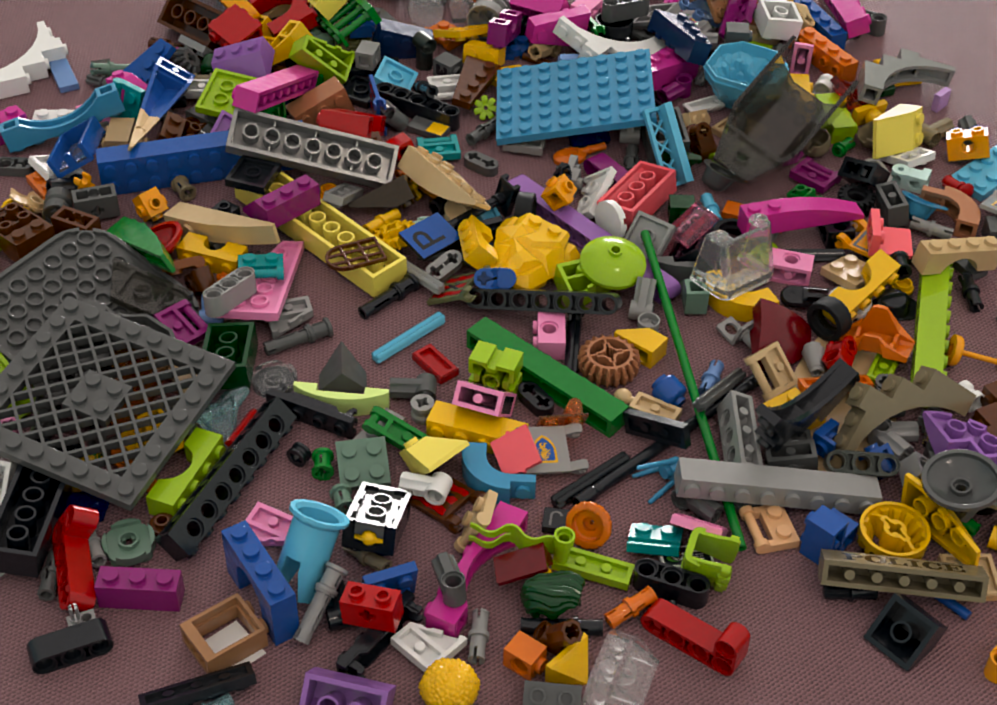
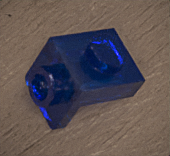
M80 491L69 496L65 510L69 505L97 509L99 512L98 522L104 520L109 502Z

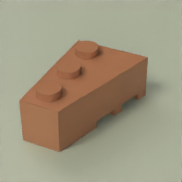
M335 76L285 105L292 120H302L304 123L318 126L316 123L317 115L321 113V109L342 108L355 111L344 86Z

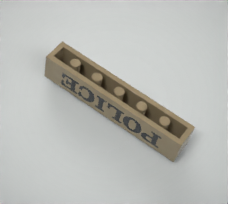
M830 549L820 550L817 572L821 585L979 603L986 602L989 576L983 566Z

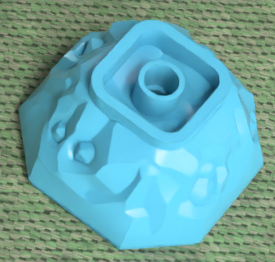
M745 41L720 44L703 66L705 78L712 86L717 98L725 104V107L730 109L739 107L743 113H752L769 102L778 91L789 71L788 64L778 51Z

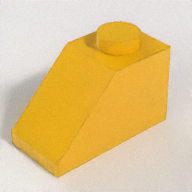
M651 328L621 329L614 332V337L620 336L622 340L627 339L629 344H634L635 349L639 350L640 364L649 369L666 355L668 337Z

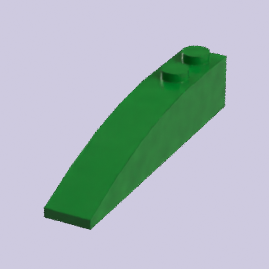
M124 216L107 230V232L117 236L147 258L146 260L150 264L170 273L176 271L170 254L155 233L144 222L140 223L136 219Z

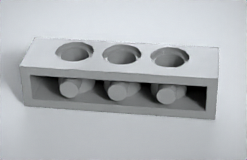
M730 390L717 407L724 461L763 465L761 449L755 433L757 424L752 396Z

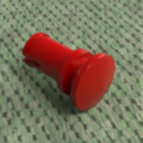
M946 175L942 179L943 187H953L969 197L974 192L972 184L963 181L959 182L951 175Z

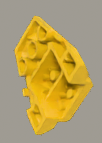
M526 213L519 218L515 216L505 219L496 229L493 247L497 251L499 260L491 268L507 267L514 270L517 279L514 286H512L513 288L539 289L546 285L547 280L551 278L554 280L556 264L580 259V254L575 245L568 243L570 238L568 231L542 219L538 215Z

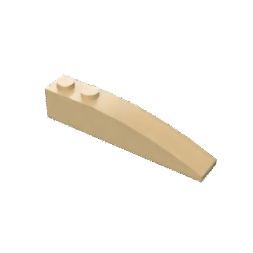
M178 202L163 214L165 222L177 221L183 229L182 236L184 237L188 232L208 236L209 242L226 244L227 242H233L241 245H264L281 242L275 223L184 202Z

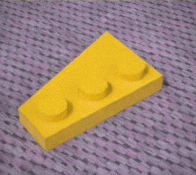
M488 24L448 28V30L435 29L433 34L434 37L455 38V41H466V37L468 39L479 38L478 35L480 37H487Z

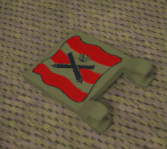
M485 265L483 268H491V267H490L489 265ZM475 272L449 277L444 282V293L442 292L440 295L434 293L427 301L428 306L456 300L471 303L477 297L476 294L471 295L469 293L475 284Z

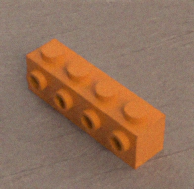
M809 26L800 30L797 41H794V44L795 42L814 45L812 65L824 74H830L835 77L836 83L840 86L855 81L859 64L858 60L813 27Z

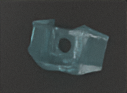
M239 386L223 392L216 402L208 405L197 420V423L205 430L223 435V441L225 442L235 430L238 408L250 393L249 389L246 386Z

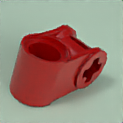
M849 335L841 341H830L826 344L822 362L828 370L839 358L852 367L858 350L854 338Z

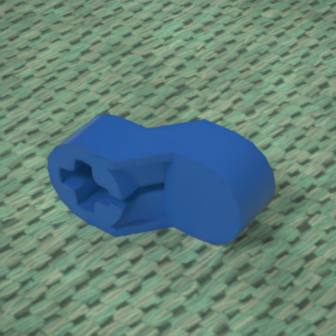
M507 267L480 268L474 274V283L482 289L511 288L517 279L514 270Z

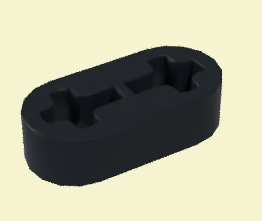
M524 381L519 384L518 399L535 416L547 418L553 414L554 400L538 384L532 381Z

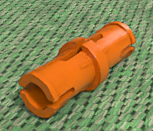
M648 585L632 597L624 598L621 604L603 614L607 624L612 629H615L627 619L637 617L641 610L658 599L657 595Z

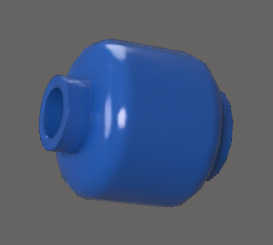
M663 374L651 386L653 388L652 396L666 403L681 407L686 401L684 396L687 389L674 375L666 376Z

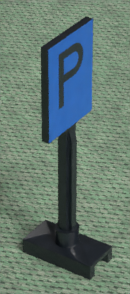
M507 173L500 176L495 195L486 201L491 206V209L496 207L505 218L512 214L516 197L520 190L518 184L512 186L508 182L509 175ZM472 208L450 221H446L437 212L399 232L398 236L422 261H425L460 241L455 228L464 219H468L471 215L477 217L487 211Z

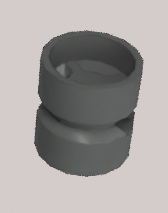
M53 187L47 191L42 217L48 223L52 224L50 217L63 205L73 207L72 193L68 189Z

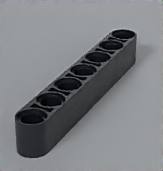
M479 287L472 288L469 293L475 295L476 292H479L482 296V301L478 303L474 299L471 303L466 302L471 308L600 315L616 313L623 304L620 295L613 292L524 288L482 289ZM497 293L503 295L504 301L502 304H499L496 300ZM519 294L524 295L526 299L524 305L518 302ZM541 295L547 297L548 303L546 306H542L539 302ZM563 296H567L570 300L568 308L564 307L561 303ZM585 297H589L592 300V307L590 309L586 308L583 304ZM608 297L612 298L615 302L613 310L606 306L605 302Z

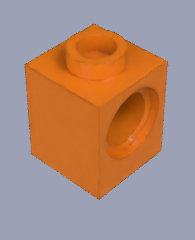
M519 630L503 649V665L531 681L537 673L541 674L548 663V659H546L547 646Z

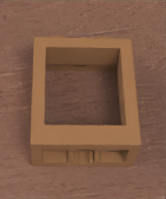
M238 593L179 624L182 641L206 674L231 667L268 646L267 633H269V628L262 618L258 619L251 603L248 600L244 601ZM238 617L251 634L214 653L203 636Z

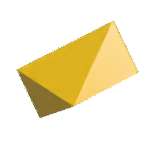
M583 632L580 642L567 646L546 664L545 682L588 685V635Z

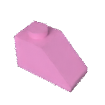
M795 42L789 73L809 74L814 45Z

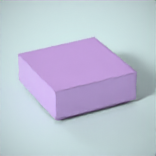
M944 87L934 94L931 106L932 111L937 113L947 106L951 93L950 88Z

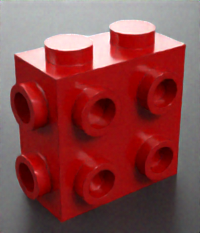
M236 4L227 8L219 17L213 19L207 25L210 40L221 47L263 36L261 22L251 17L244 8H240Z

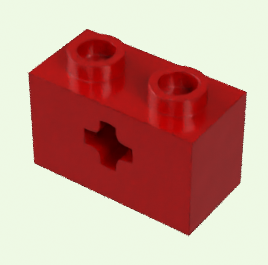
M348 581L339 600L343 624L396 633L404 613L401 590Z

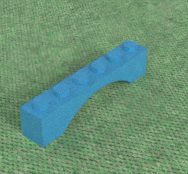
M112 82L94 89L83 105L67 115L50 120H29L16 117L0 123V133L10 153L20 152L28 146L42 144L45 140L53 137L58 138L60 134L92 116H95L98 122H101L104 118L120 115L125 111L116 85Z

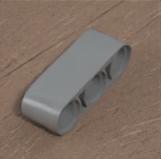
M248 266L239 267L203 291V301L206 316L211 318L221 317L257 292L255 270Z

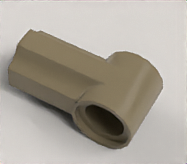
M947 117L931 125L923 123V143L930 148L935 147L941 138L946 136V132L955 129L953 121Z

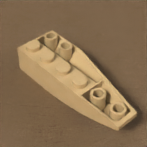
M409 145L397 167L419 186L432 194L466 207L486 211L491 209V206L485 201L486 198L478 194L473 187L454 171L452 164L442 161L443 157L436 152L430 154L427 149L421 146L415 148Z

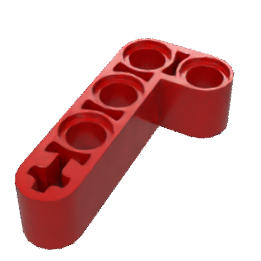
M69 505L54 526L52 544L59 605L62 610L68 611V605L71 604L72 610L75 612L73 603L77 604L79 612L94 608L96 594L88 539L98 525L99 512L97 509Z
M658 598L653 602L640 619L642 626L649 633L724 676H731L748 652L751 636L747 628L742 624L731 622L724 632H721L662 598Z

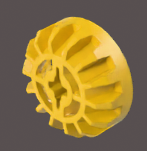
M892 501L878 502L865 509L861 515L857 530L858 544L860 547L865 548L864 553L920 560L923 558L931 538L930 526L921 513L908 505ZM874 535L879 539V546L873 542Z

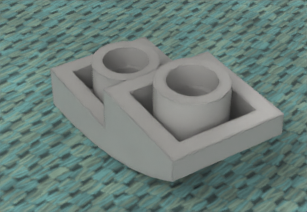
M570 154L568 164L572 171L571 181L578 191L582 189L584 180L581 177V164H578V155Z

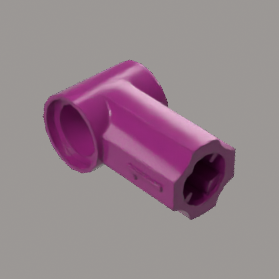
M688 73L677 74L674 82L657 91V97L663 103L674 101L678 98H688L692 90V76Z

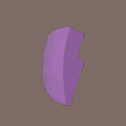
M923 412L922 416L926 432L935 455L951 449H966L985 455L997 465V437L987 432L986 425L973 419H968L967 422L953 419L952 413Z

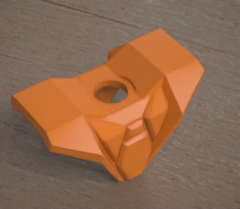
M879 304L873 305L863 319L852 323L851 329L839 339L841 341L844 337L850 335L856 341L857 351L864 350L879 353L885 359L907 363L915 345L913 338L899 324L890 309Z

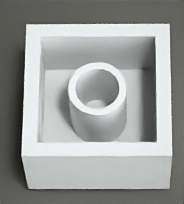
M758 1L753 18L761 37L767 40L797 41L803 20L794 1Z

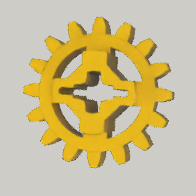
M404 219L402 222L401 220H395L392 223L389 222L382 225L380 230L374 231L375 234L373 235L393 249L401 250L402 247H407L408 245L398 236V233L415 223L412 220L407 222V219Z

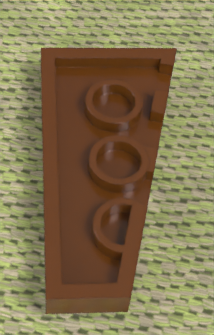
M467 55L452 98V105L470 110L474 102L481 97L497 77V70H501V66L491 61H484Z

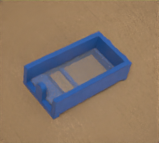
M95 116L90 117L60 134L46 163L57 178L68 175L94 160L95 149L98 148L106 131Z

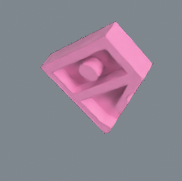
M257 502L246 518V521L263 546H283L293 516Z

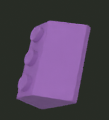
M263 36L214 49L211 62L212 69L214 71L215 68L259 78L271 74L275 50Z
M314 667L305 673L299 705H393L397 685Z

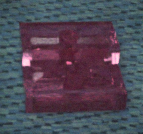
M695 202L672 223L677 228L672 238L682 247L688 249L720 219L709 209Z

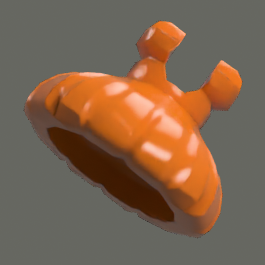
M583 501L575 504L567 513L565 527H569L575 532L574 544L593 550L602 547L609 540L612 533V521L609 513L601 505L591 501Z

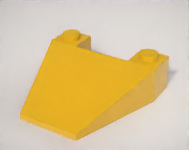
M261 15L258 19L263 26V37L275 50L272 66L289 58L295 41L307 34L313 36L301 21L289 20L276 37H272L267 23L272 21L269 16Z

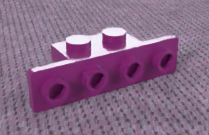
M729 0L719 29V36L724 39L726 22L750 24L757 6V0Z

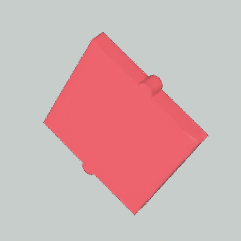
M526 424L511 432L506 431L505 435L490 442L503 473L526 474L527 470L543 462Z

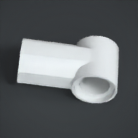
M402 472L398 488L413 491L412 495L424 497L428 503L440 506L445 503L453 485V480L444 472H434L432 476Z

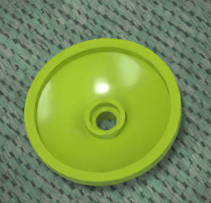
M602 236L591 240L584 246L580 255V268L592 283L606 289L621 290L636 285L637 277L644 276L646 258L641 249L633 242L617 236Z

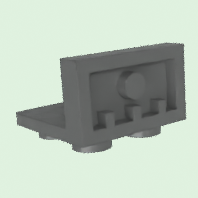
M525 680L522 705H581L582 686Z

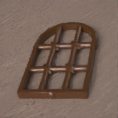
M374 236L335 246L327 251L325 260L327 266L335 271H350L385 262L387 257ZM373 241H374V243H375V244H373V245H369V246H365V247H364V246H361L362 244L370 243V242H373ZM354 246H357V247H358L357 249H353V250H349V251H343V249H346V248H350V247H354ZM376 247L379 250L371 254H365L364 250ZM340 251L338 254L331 255L333 252ZM356 252H361L363 255L351 259L346 256ZM377 255H382L381 258H377V259H373V260H369V259H368L369 257H373V256H377ZM336 257L344 258L343 261L335 263H330L328 261L329 259ZM361 259L365 260V262H361L354 265H351L350 263Z

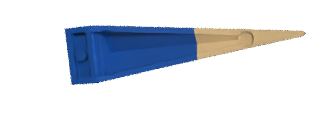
M161 56L159 57L149 77L128 151H131L167 111L183 97L196 75Z

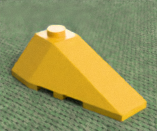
M909 472L906 473L901 503L914 508L924 516L930 526L931 538L963 564L978 566L981 550L955 512L933 502L925 493L921 479Z

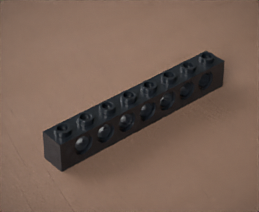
M278 396L263 403L154 539L175 561L186 557L189 559L198 552L200 548L198 546L199 543L209 537L214 531L212 526L224 518L228 512L226 508L229 504L234 503L241 496L240 490L254 479L253 473L264 466L268 460L266 458L267 455L279 447L280 438L292 430L291 424L297 416Z

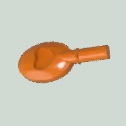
M605 142L582 148L566 147L554 153L553 162L556 165H559L561 162L568 163L570 154L578 155V164H581L586 160L587 155L605 150L607 146Z

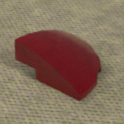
M760 298L752 308L754 327L750 331L752 354L778 341L790 366H792L803 357V346L811 341V328L803 318L790 309ZM758 360L761 369L766 371L761 361Z

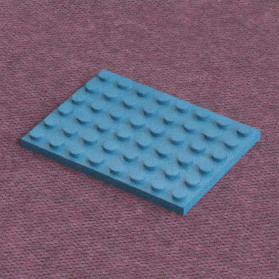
M637 49L629 52L600 54L593 57H580L578 59L560 60L551 63L543 62L536 65H523L521 67L497 70V146L646 126L642 111L656 107L650 50ZM656 112L649 113L651 121L657 124Z

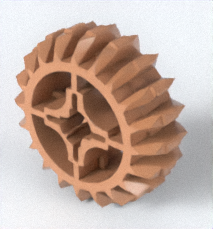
M601 334L600 338L593 336L592 340H586L585 344L581 345L578 355L579 372L583 374V377L588 378L590 382H596L598 387L605 385L608 388L613 385L617 389L619 384L626 386L627 382H632L633 378L637 376L641 363L639 350L635 349L633 343L629 344L627 339L622 340L620 336L612 337L611 334L609 337Z

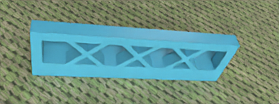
M672 101L663 103L658 107L643 110L642 114L657 165L676 170V186L694 181ZM658 112L660 120L657 125L651 121L649 113ZM658 131L664 134L665 141L663 145L656 140ZM663 151L670 154L671 160L669 164L662 161L661 155Z

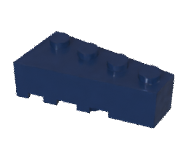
M654 9L647 30L651 33H656L655 37L666 41L665 45L674 49V52L686 62L704 66L712 44L707 39L708 37L701 33V29L697 28L695 23L689 19V16L684 13L674 14Z

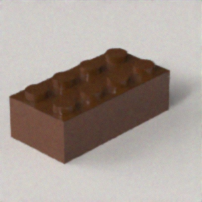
M198 0L166 1L157 20L158 23L213 50L221 47L210 40L207 25L223 12Z

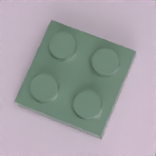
M385 436L335 442L340 483L349 484L352 490H359L362 482L391 486Z

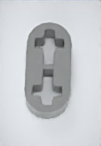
M448 250L426 267L425 272L432 275V271L439 272L440 276L433 275V277L444 282L461 269L463 265L462 255L457 250ZM449 258L456 259L457 263H449Z

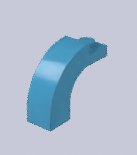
M469 442L470 445L462 450V476L468 487L475 491H484L486 493L490 489L498 493L496 504H499L500 501L510 504V498L535 499L536 475L509 474L496 470L487 460V443Z

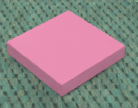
M682 513L672 514L670 520L671 524L690 530L703 527L706 529L705 532L720 536H727L728 533L726 527Z

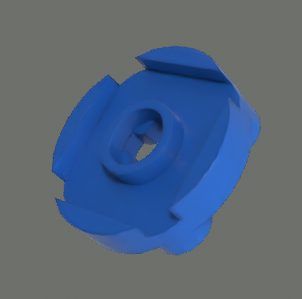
M518 35L506 46L505 60H514V57L518 56L521 59L524 52L528 53L529 43L526 36Z

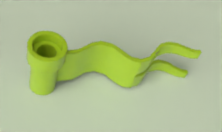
M471 522L470 527L485 537L495 538L501 534L503 535L494 541H483L472 535H469L468 539L486 549L494 548L503 542H512L519 549L543 542L550 554H553V560L558 564H564L568 561L570 549L574 545L575 532L571 528L563 526L557 528L554 535L530 537L513 523L505 524L496 530H486L478 524Z

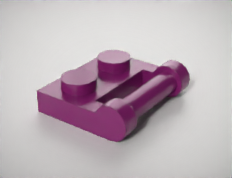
M808 156L789 172L790 178L798 183L815 188L817 192L822 194L835 183L839 184L842 180L837 175L839 171L826 168L814 162V159Z
M183 299L154 314L155 319L173 330L175 338L194 345L205 339L208 324L192 309V304L187 299ZM185 313V315L199 328V330H196L182 314Z

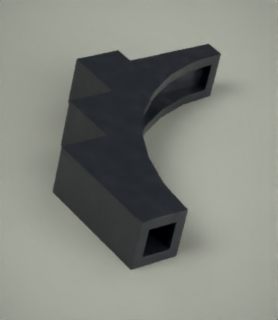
M839 358L815 383L792 400L776 407H767L761 403L755 409L758 416L757 422L760 424L755 430L758 444L767 451L771 448L777 453L794 434L800 437L816 419L822 422L850 392L856 382L860 381L859 373Z

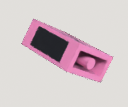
M458 380L452 404L497 417H511L517 394L475 382Z

